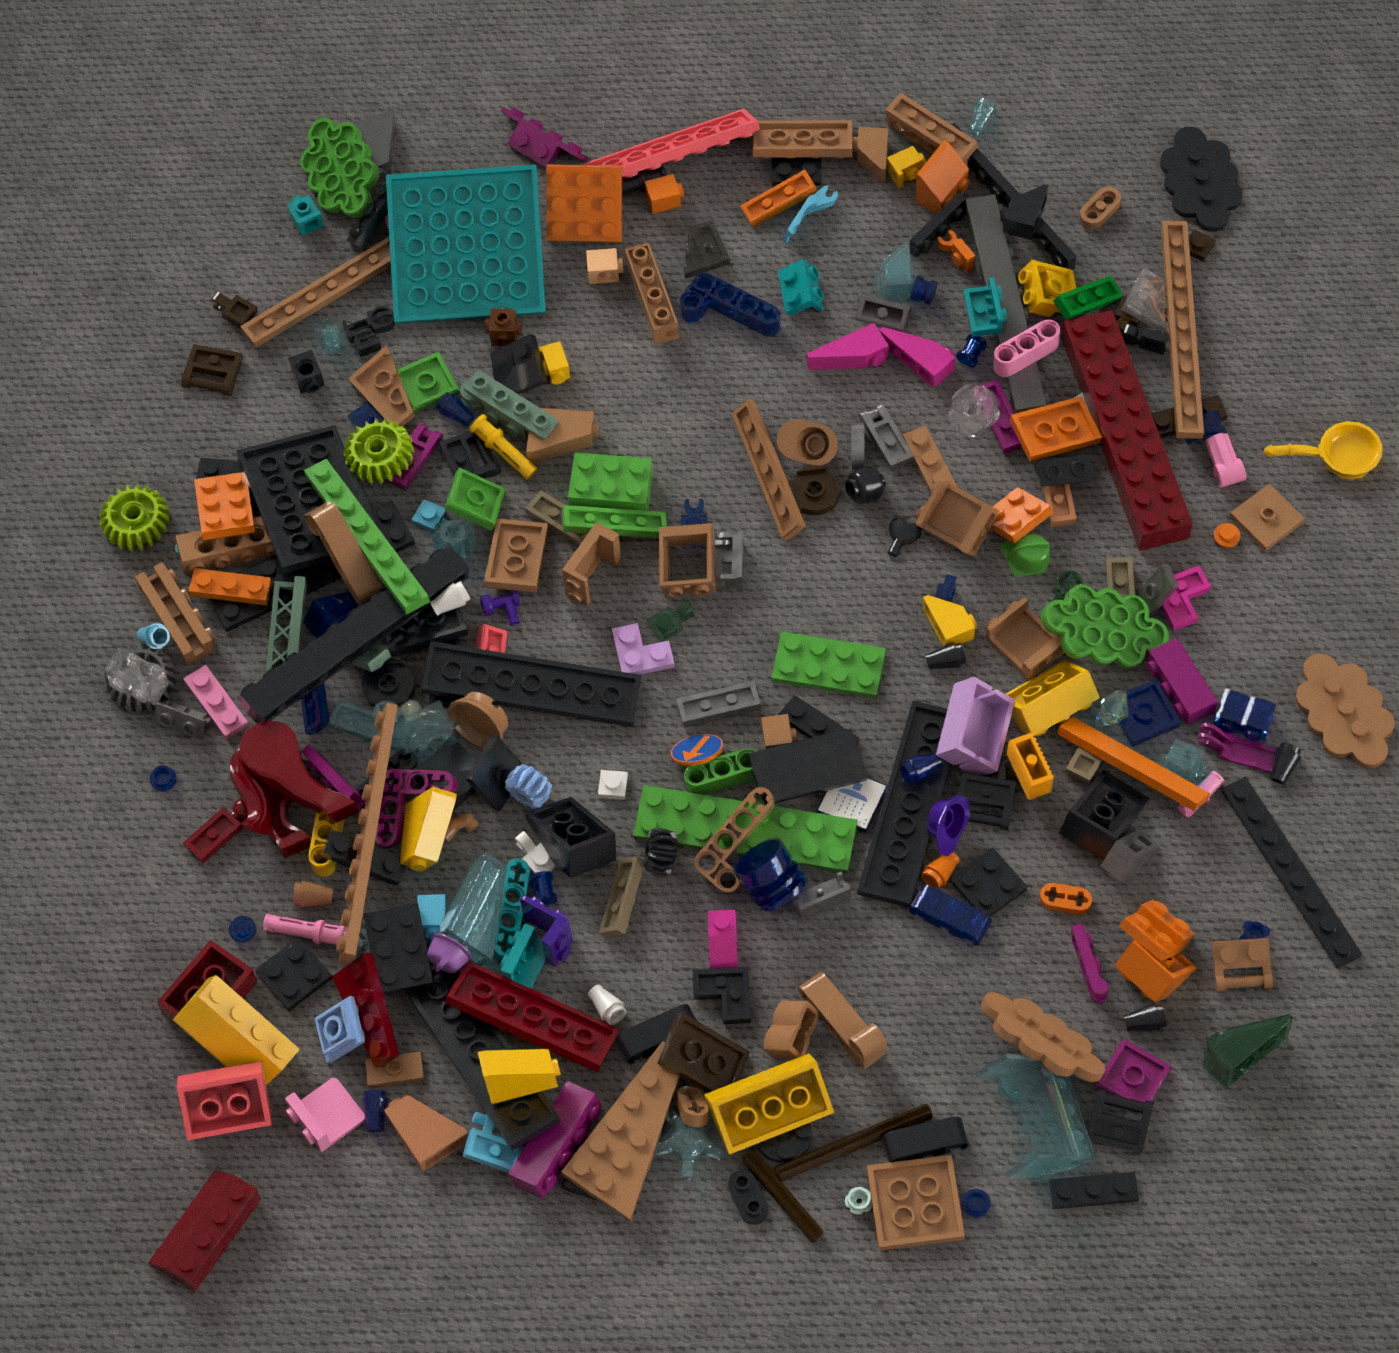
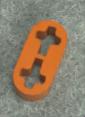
M1049 883L1042 887L1040 891V902L1044 908L1049 910L1083 915L1092 906V896L1084 888ZM1050 891L1056 892V897H1059L1055 898L1054 902L1049 901V897L1045 896L1049 895ZM1078 896L1083 897L1084 903H1082V906H1076V901L1074 900H1077Z

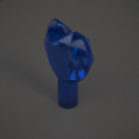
M1211 410L1203 415L1204 435L1202 440L1206 441L1216 434L1227 433L1226 428L1221 425V417L1218 412ZM1184 438L1186 444L1198 440L1192 438Z

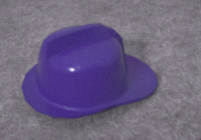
M957 795L951 800L938 801L930 811L927 827L930 833L936 836L938 851L943 856H948L954 851L962 832L968 824L970 805L965 796Z

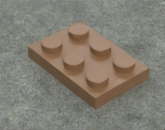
M507 519L496 520L484 580L485 588L537 592L549 530L548 523Z

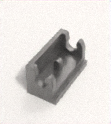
M738 531V533L717 534L718 540H715L716 589H742L743 531Z
M839 872L835 874V878L800 893H797L796 890L791 892L789 898L800 921L850 901L851 888L848 882L844 883L843 873Z

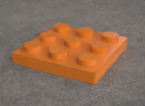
M547 164V241L622 242V166Z

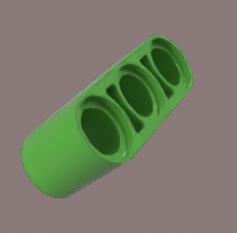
M750 748L742 749L716 757L704 764L688 766L684 772L686 791L706 795L754 780L751 767L746 768L742 765L749 763L748 754L756 751ZM723 770L728 772V774L722 776L716 774ZM699 778L702 782L692 783L691 780Z

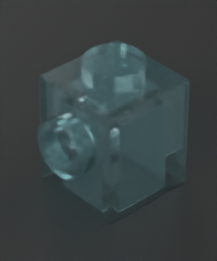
M1175 739L1164 761V768L1194 783L1196 777L1202 778L1206 770L1207 763L1204 762L1206 752Z

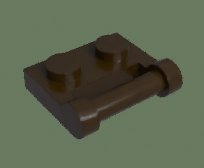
M193 344L182 375L181 386L184 388L192 386L223 392V395L232 396L235 381L243 360L242 353ZM198 372L226 378L224 382L194 377V373Z

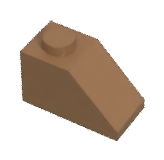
M859 127L858 137H853V152H857V161L880 182H886L889 128Z

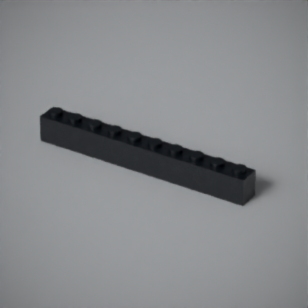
M448 545L443 550L439 548L430 555L429 560L423 564H416L410 569V572L429 596V601H432L452 582L456 584L459 581L463 583L467 580L470 567ZM388 589L381 594L379 592L374 594L365 606L353 609L344 621L332 624L323 636L311 639L302 651L290 654L281 666L269 669L260 681L255 684L250 683L244 687L240 694L241 707L256 724L273 720L431 606L430 602L406 614Z

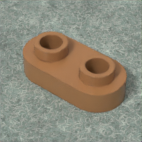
M1113 187L1101 188L1081 208V224L1089 229H1096L1102 226L1119 209L1121 203L1120 192ZM1110 200L1112 203L1106 204L1104 201ZM1095 216L1096 219H1090L1088 217Z

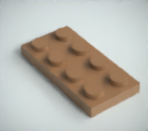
M852 120L758 121L760 130L753 132V157L764 159L770 157H852Z

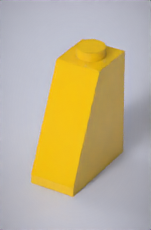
M433 786L405 804L400 864L409 866L414 871H425L438 862L457 794Z
M549 1049L478 1052L483 1077L492 1104L558 1087L556 1076L561 1075L557 1058L551 1060Z

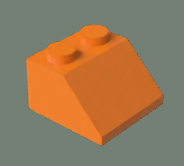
M944 140L916 175V203L936 214L958 192L964 193L970 183V180H968L969 168L949 142Z
M1136 940L1131 942L1114 965L1121 971L1123 978L1133 982L1141 989V993L1145 998L1155 1003L1167 998L1197 969L1181 953L1161 962Z

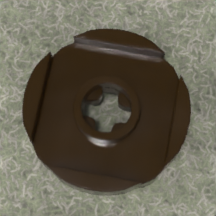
M819 465L803 467L789 481L790 489L802 514H825L833 510L840 499L839 479L834 473L832 475L826 471L825 467ZM812 486H816L817 490H821L818 494H812L808 491H811Z

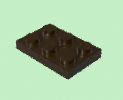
M681 1012L675 1016L657 1064L709 1093L740 1080L750 1051Z

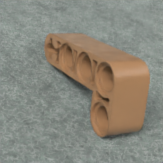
M326 502L305 514L304 518L308 527L314 535L320 537L357 604L360 605L369 600L374 594L381 593V585L338 507L333 502Z
M764 787L755 788L749 793L695 858L696 869L726 894L736 893L742 886L740 874L727 862L775 806L774 796ZM758 795L761 797L768 795L766 797L768 804L766 806L760 804L755 811L759 813L757 817L747 809L749 805L753 809L758 804L756 797ZM741 815H749L751 817V824L747 828H739L737 826V819ZM729 835L733 838V845L729 849H721L719 840L723 836ZM707 856H712L715 859V866L711 870H703L701 866L703 858ZM726 874H733L736 877V883L732 888H724L722 885V879Z
M823 972L817 973L798 987L801 997L805 1001H809L819 1011L818 1018L822 1017L827 1023L825 1025L836 1039L839 1038L844 1044L842 1047L853 1060L856 1059L861 1064L859 1067L861 1070H865L886 1055L887 1042L880 1029L873 1023L867 1026Z

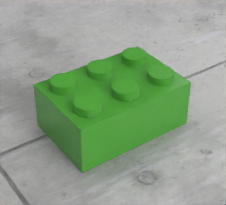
M575 452L568 493L569 505L648 511L653 478L652 459Z

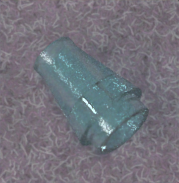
M983 97L974 102L968 128L970 133L982 135L987 125L997 113L995 102Z

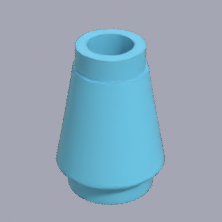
M154 623L140 628L137 632V638L141 643L158 650L167 645L170 634L163 624Z

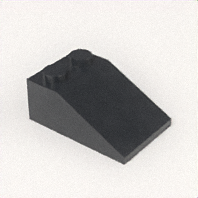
M1103 770L1069 810L1059 834L1104 861L1116 840L1124 837L1148 802L1149 797Z
M569 797L525 814L526 820L555 866L569 878L579 876L584 872L616 861L615 832L574 798Z

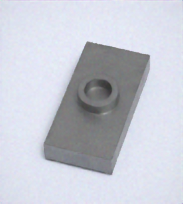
M1160 565L1136 593L1137 596L1147 603L1149 617L1155 615L1179 587L1169 565Z

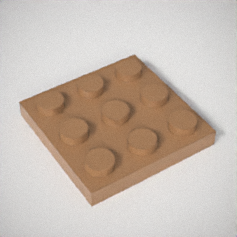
M952 1155L867 1165L879 1251L965 1240Z

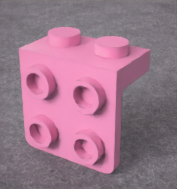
M331 1078L301 1100L295 1092L285 1098L288 1109L285 1110L294 1124L300 1123L304 1129L301 1132L310 1145L315 1143L321 1152L354 1130L366 1119L364 1112L337 1078Z

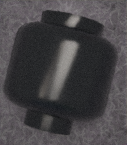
M866 467L850 473L845 483V489L850 499L862 504L879 499L883 494L886 482L884 476L877 469Z

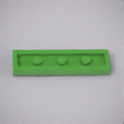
M563 505L561 511L563 532L588 534L597 522L618 533L619 536L659 538V527H667L666 512L570 505Z

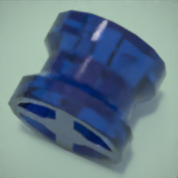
M917 276L912 286L910 300H921L930 306L936 294L938 282L934 280L925 281L923 277Z

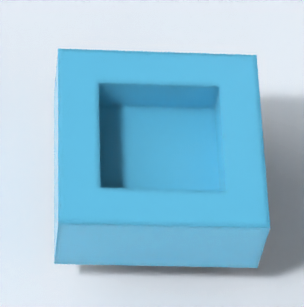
M424 499L412 518V524L436 533L447 511L444 510V507Z

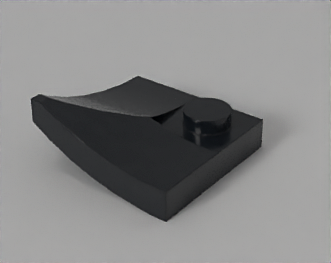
M529 334L490 353L494 380L515 393L520 394L547 383L535 335Z

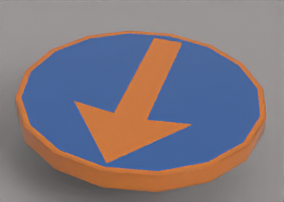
M698 734L687 737L673 746L671 750L672 760L683 766L707 763L722 753L724 749L723 741L718 736L712 734Z

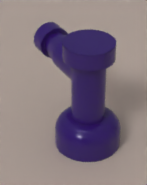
M517 590L511 591V594L491 598L489 595L480 596L484 616L492 615L495 608L505 607L510 626L520 623L515 607L520 605Z

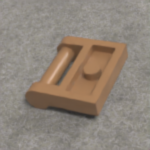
M1269 938L1211 942L1216 992H1225V989L1257 986H1263L1264 989L1273 988ZM1261 967V975L1224 978L1223 969Z

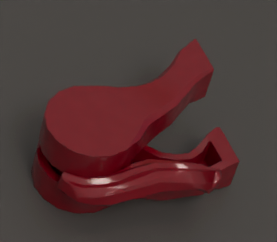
M268 720L257 723L249 728L241 739L240 748L231 757L230 777L247 809V818L241 823V826L252 832L268 835L270 841L277 846L284 859L310 848L311 845L310 837L306 832L287 822V811L293 801L317 812L331 825L359 813L354 800L342 793L332 791L320 785L310 776L304 766L296 734L289 726L280 721Z

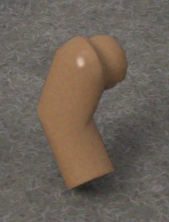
M470 813L451 818L444 841L449 843L458 830L465 828L468 832H473L478 826V820L474 819V815Z

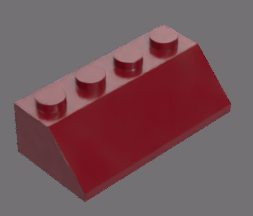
M214 1170L148 1264L195 1293L260 1202L261 1197L258 1190L234 1174Z

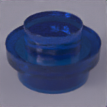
M165 765L156 767L150 775L151 786L160 792L169 791L177 782L175 771Z
M247 916L236 917L231 921L228 928L230 937L239 943L250 941L256 934L255 922Z
M969 1190L962 1198V1208L971 1217H982L990 1209V1198L983 1190Z

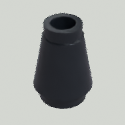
M952 642L929 654H925L929 670L959 668L961 664L966 663L961 643L954 644Z
M1282 742L1280 747H1276L1269 779L1284 785L1301 760V749L1286 742Z
M1153 1003L1124 1015L1127 1031L1161 1030L1160 1027L1167 1026L1162 1004L1155 1005Z

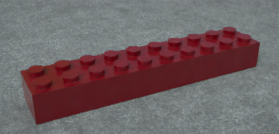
M1113 310L1063 321L1061 339L1088 410L1102 436L1100 446L1138 550L1141 551L1189 539L1193 523Z

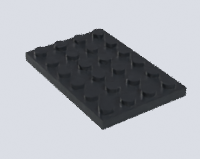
M336 425L236 450L239 464L282 573L332 561L320 537L312 533L304 518L305 514L324 504L321 497L305 477L304 470L325 459L329 461L377 526L356 473L351 472V465H346L345 463L347 458L344 457L345 447Z

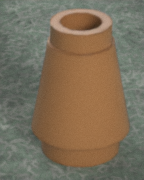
M302 880V883H295L293 904L300 905V908L326 904L332 905L333 888Z

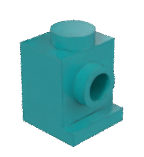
M299 195L291 199L290 204L287 205L288 214L301 236L324 227L321 212L316 208L309 195L305 197Z

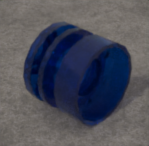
M778 838L765 840L748 850L739 859L733 870L744 888L750 889L751 898L755 900L757 906L762 911L775 910L791 901L802 891L808 879L804 871L800 869L797 861L791 860L792 855L782 840Z

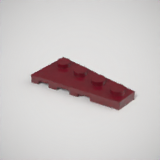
M363 953L334 974L332 978L342 1000L349 996H354L355 1003L359 1009L358 1015L361 1028L365 1034V1043H363L374 1067H384L397 1058L399 1052L373 953Z

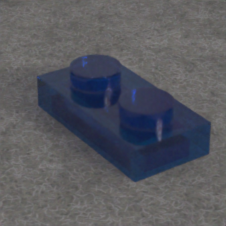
M322 683L301 699L305 734H317L330 724L324 683Z

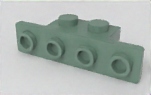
M480 370L476 371L463 386L465 392L483 402L487 420L494 425L499 423L504 426L506 431L513 437L519 436L526 440L529 432H531L540 439L545 440L559 424L557 418Z

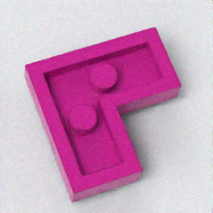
M1200 565L1174 575L1179 587L1161 606L1173 631L1198 621V616L1189 599L1208 593L1211 590V586Z

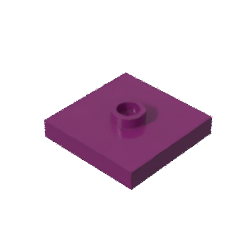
M1123 1038L1105 1066L1103 1076L1099 1081L1095 1082L1094 1087L1107 1090L1106 1093L1141 1102L1146 1100L1153 1101L1173 1066Z

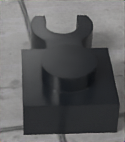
M1126 325L1123 333V340L1126 344L1140 345L1139 348L1164 355L1167 348L1168 334L1157 329L1151 330L1145 327L1141 331L1135 326Z

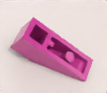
M872 323L807 353V367L809 370L879 366L888 358L889 345L875 323Z
M885 327L879 330L889 345V351L931 387L935 388L955 370L956 357L949 348L941 346L938 342Z

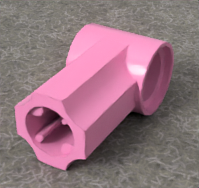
M1228 433L1216 434L1207 439L1205 443L1214 464V477H1218L1220 482L1218 486L1221 488L1245 481L1246 472L1241 459H1237Z

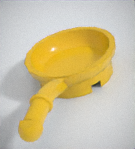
M1346 421L1335 424L1326 430L1318 448L1307 445H1291L1290 443L1279 446L1269 445L1264 449V454L1271 458L1284 455L1320 457L1324 460L1326 468L1330 472L1332 471L1342 479L1354 480L1364 477L1377 466L1382 457V443L1379 436L1370 427L1359 422Z

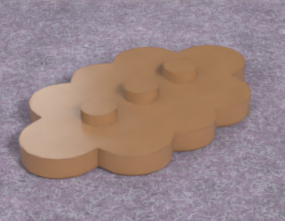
M1326 654L1311 655L1304 663L1302 674L1305 682L1298 687L1295 699L1297 706L1309 714L1307 720L1309 729L1313 733L1323 736L1322 745L1324 750L1331 756L1344 758L1351 755L1359 765L1365 768L1379 767L1384 763L1388 755V746L1385 740L1391 736L1395 727L1393 715L1381 707L1383 702L1381 692L1367 685L1368 677L1361 667L1355 664L1338 666L1336 661Z
M989 992L985 995L981 1002L982 1011L994 1021L993 1029L1002 1040L1017 1045L1023 1055L1032 1060L1041 1061L1045 1068L1056 1075L1067 1077L1074 1074L1088 1082H1097L1101 1079L1105 1072V1066L1101 1060L1091 1054L1092 1045L1089 1040L1082 1034L1068 1029L1067 1025L1060 1018L1044 1013L1038 1005L1024 998H1016L1012 1001L1004 995L995 992Z

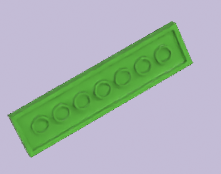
M644 785L633 837L647 840L651 829L663 828L676 832L679 846L702 849L743 801ZM758 803L754 809L749 805L747 809L757 817L759 813L755 810L760 804ZM774 806L773 810L734 855L848 873L857 829V819ZM744 814L737 819V826L744 829L751 824V817ZM725 835L719 840L721 849L726 850L733 845V838L729 835Z

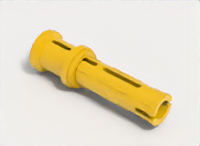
M485 414L479 416L468 431L471 434L475 433L485 442L484 446L486 448H493L526 480L531 478L538 468L503 437L504 434L501 429H496L486 420L487 416Z

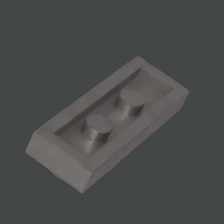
M754 681L676 699L683 727L761 709Z

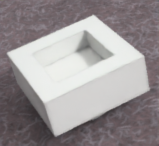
M601 770L598 798L625 800L628 772Z

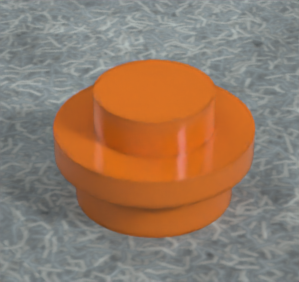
M1221 524L1214 531V540L1223 548L1234 547L1240 540V531L1232 524Z

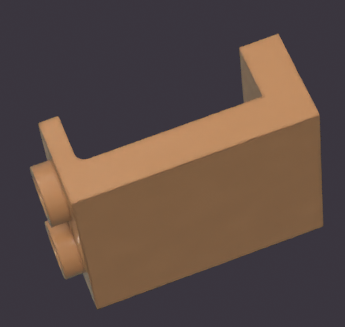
M939 479L938 482L932 485L929 491L930 498L926 505L919 509L915 525L954 545L966 554L975 557L1000 510L955 485Z
M597 522L562 569L565 594L575 604L581 602L587 606L589 605L588 579L602 559L614 566L621 560L619 534Z
M1024 597L1019 602H1012L1007 607L1006 612L999 618L996 616L988 622L985 639L1023 676L1030 680L1061 656L1064 651L1060 645V636L1049 633L1043 627L1041 619L1028 607L1029 600Z

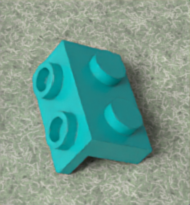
M801 259L778 270L785 313L795 315L810 307L815 308L817 311L824 309L822 303L824 295L818 282L820 275L814 265Z
M994 277L989 278L988 286L963 289V298L972 337L1002 333L1003 323L1007 322L1005 307H1000L999 301H1002V291L1000 286H996Z
M525 923L521 932L517 931L512 940L513 948L509 955H504L500 963L502 976L532 989L546 961L542 940L537 938L535 927Z

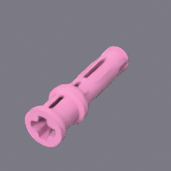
M266 914L263 922V930L266 932L308 938L318 945H321L322 942L337 945L340 935H343L344 926L326 924L325 920H319L315 923Z

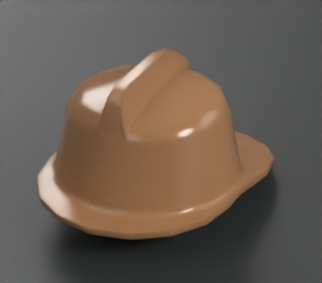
M794 419L781 426L777 434V445L783 455L802 463L819 466L827 464L835 457L838 450L836 434L830 428L818 423Z

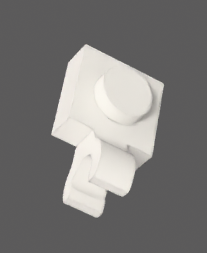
M524 831L515 838L517 841L516 845L526 854L522 859L528 863L530 871L539 880L557 867L543 845L540 843L535 846Z

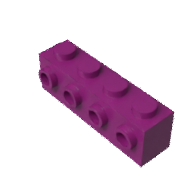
M569 1081L566 1082L552 1104L561 1122L528 1141L508 1173L515 1187L541 1199H544L548 1191L554 1188L558 1175L571 1160L575 1148L583 1142L586 1131L591 1123L599 1117L602 1105L594 1092Z

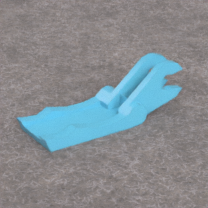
M824 186L814 195H810L787 229L783 241L786 244L788 243L790 237L796 233L797 227L805 215L833 206L838 196L837 190L831 197H827L825 193L828 186Z

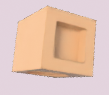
M616 248L586 250L589 284L619 282V273H623L622 258H617Z

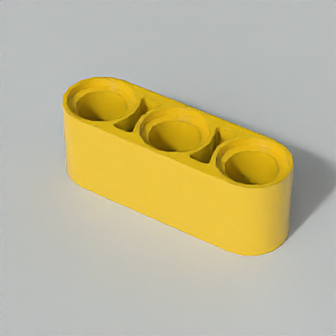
M316 812L309 850V861L313 872L317 876L327 877L335 871L337 863L329 859L324 864L317 863L320 859L324 858L321 857L327 840L321 838L329 834L331 829L342 833L344 820L331 825Z

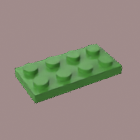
M781 631L771 682L877 698L886 648Z

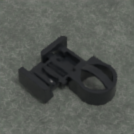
M376 307L366 312L367 318L348 325L343 320V328L350 343L355 344L360 357L381 350L380 341H375L374 338L377 334L388 332L395 326L394 312L389 307ZM390 315L392 317L387 324L378 325L374 323V321L383 316Z

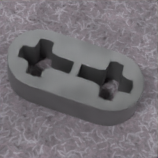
M851 423V468H864V423Z

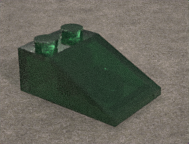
M1287 1014L1230 1027L1221 1034L1216 1032L1206 1042L1207 1047L1204 1052L1205 1056L1202 1066L1227 1089L1288 1038L1293 1017Z

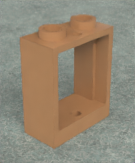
M711 523L659 527L660 588L664 595L676 598L681 597L683 594L693 593L703 596L709 594V592H716L715 532ZM706 544L707 579L671 581L670 546Z

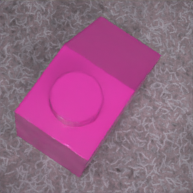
M708 911L710 969L738 968L736 911Z

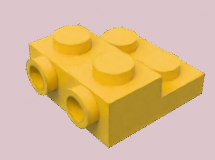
M1031 260L1020 271L1018 276L1019 282L1024 285L1023 302L1028 305L1029 313L1051 317L1055 312L1061 313L1053 302L1058 295L1077 288L1073 270Z

